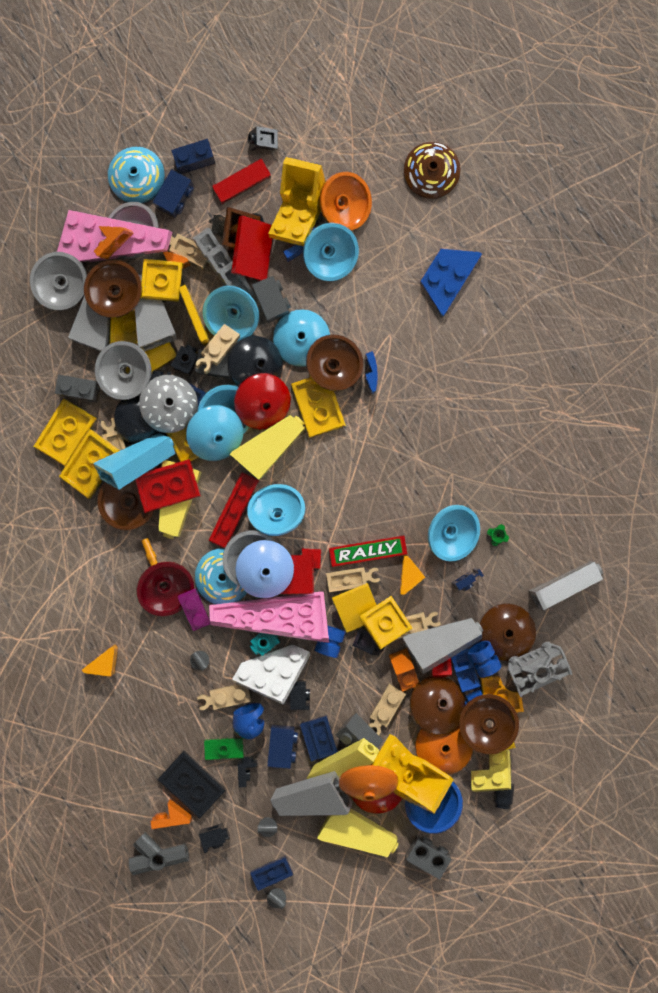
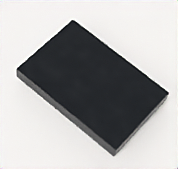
M185 750L157 779L199 819L226 791V788Z

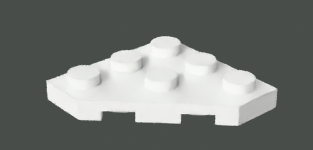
M290 645L241 663L232 680L234 683L284 704L311 654L307 650Z

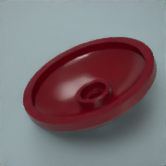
M160 562L146 569L140 576L136 587L137 599L142 608L150 614L156 616L173 615L183 609L178 600V595L193 590L194 581L190 572L184 566L175 562Z

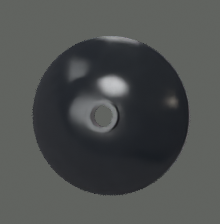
M249 336L239 340L232 347L228 356L227 366L232 381L239 387L248 377L259 373H268L280 378L283 370V361L278 348L270 340L261 336ZM259 360L262 362V367L258 366Z
M140 395L132 399L121 400L118 403L114 415L115 426L119 435L126 442L134 445L158 433L167 436L166 433L153 429L145 420L141 419L139 408Z

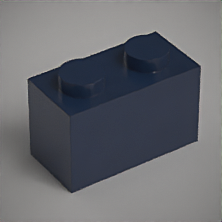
M208 138L171 150L179 174L216 164Z
M171 169L153 201L154 206L176 218L177 214L180 215L182 213L186 198H190L194 191L192 180Z
M271 726L267 767L291 769V763H295L296 759L293 744H297L298 732H294L295 727Z

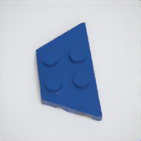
M440 249L420 283L428 292L430 299L436 305L441 316H444L481 257V252Z

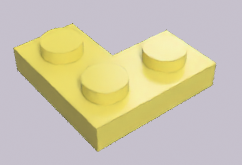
M510 750L489 754L490 770L471 771V788L473 792L510 790Z

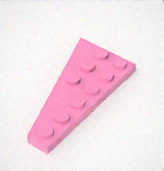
M68 210L57 252L68 253L80 262L107 260L98 257L94 253L99 242L106 239V236L98 226L124 227L132 230L134 233L109 259H116L120 256L130 257L134 256V254L166 252L172 232L166 229Z
M324 592L209 605L210 623L213 626L329 643Z

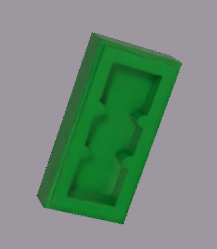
M243 738L205 739V760L244 758Z

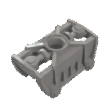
M544 642L542 647L520 657L513 656L509 659L508 670L520 697L529 692L533 693L534 690L551 682L562 680L561 678L569 674L572 675L562 648L550 642ZM560 654L562 655V658L558 659L557 664L553 665L550 663L552 658ZM539 669H546L545 673L536 676ZM522 671L530 672L524 679L522 677H514L515 674Z

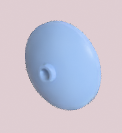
M259 540L246 546L239 554L235 567L236 577L240 586L250 595L258 598L274 597L282 593L289 586L294 573L293 560L289 552L279 543L270 540ZM268 568L269 573L264 575L262 573L263 569Z

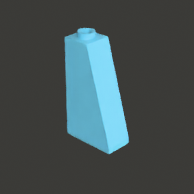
M158 433L93 464L101 480L117 489H121L176 453L173 448L174 443L169 436Z

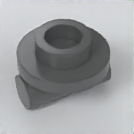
M196 651L190 658L192 667L201 671L207 668L210 662L208 654L204 651Z
M271 817L263 818L259 822L258 833L264 837L273 836L277 833V822Z
M273 888L267 895V902L273 908L283 909L286 905V894L280 888Z

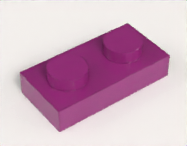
M196 588L178 595V600L193 631L211 624Z

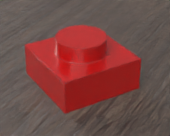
M302 548V555H313L314 568H320L321 549Z
M451 658L432 669L433 677L452 676Z

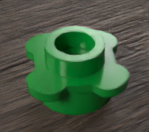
M499 524L494 529L489 528L487 530L493 546H498L499 543L509 540L505 526Z

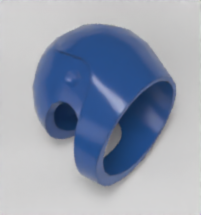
M261 703L247 704L234 711L232 724L235 733L239 737L254 739L263 731L264 720L257 719L264 711Z

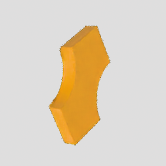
M499 675L480 677L483 695L493 694L500 696L514 707L516 713L524 712L522 697L519 696L518 692L507 689L502 684Z

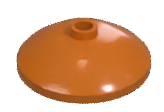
M339 172L332 175L324 183L320 193V208L325 220L328 223L344 225L350 230H355L365 223L372 207V197L366 182L352 172Z
M460 725L455 730L441 735L431 734L420 729L416 738L417 756L448 775L462 770L472 757L473 749L463 739ZM444 745L449 746L448 751L442 750Z
M366 765L354 767L345 771L339 778L340 789L348 796L362 801L381 799L391 794L398 786L397 774L382 766Z

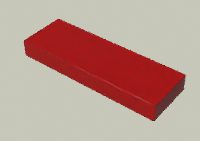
M261 158L213 185L212 188L221 204L268 179L271 177V174Z

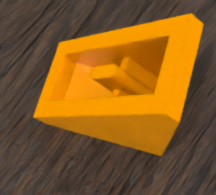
M403 555L400 594L405 595L421 582L425 576L408 556Z
M116 644L83 668L82 672L110 677L114 675L118 650Z

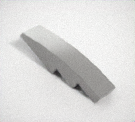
M206 228L192 238L224 286H235L243 289L251 296L254 294L243 276L231 273L233 261L224 247L219 244L210 228Z

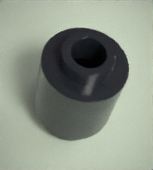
M511 784L510 790L494 791L493 802H495V807L510 809L513 804L514 784Z

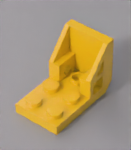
M288 157L285 158L280 187L283 203L268 233L270 238L304 246L321 212L320 193L326 182L322 165Z
M389 734L372 763L374 766L388 768L397 774L398 786L393 791L395 794L435 814L453 782L451 776L426 760L413 755L391 734Z

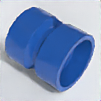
M327 625L329 643L317 641L314 651L338 658L341 648L338 644L343 642L346 632Z
M490 641L479 642L473 645L467 652L471 661L476 663L474 667L480 677L493 675L502 667L498 657L494 655L495 651Z

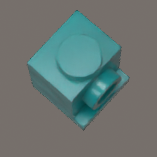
M259 633L250 640L252 643L250 648L256 655L260 653L263 656L280 643L281 640L277 635ZM265 639L267 645L262 646L260 640Z

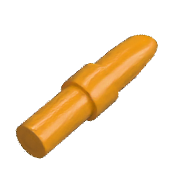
M149 538L141 540L150 566L157 564L156 554L152 549Z

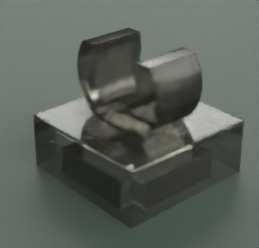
M214 215L213 219L209 220V223L212 224L211 231L215 236L223 239L225 217Z

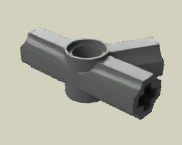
M145 832L133 844L142 855L129 858V869L132 875L152 870H161L163 867L189 861L188 847L184 843L163 849ZM155 856H161L163 863H158L155 860Z

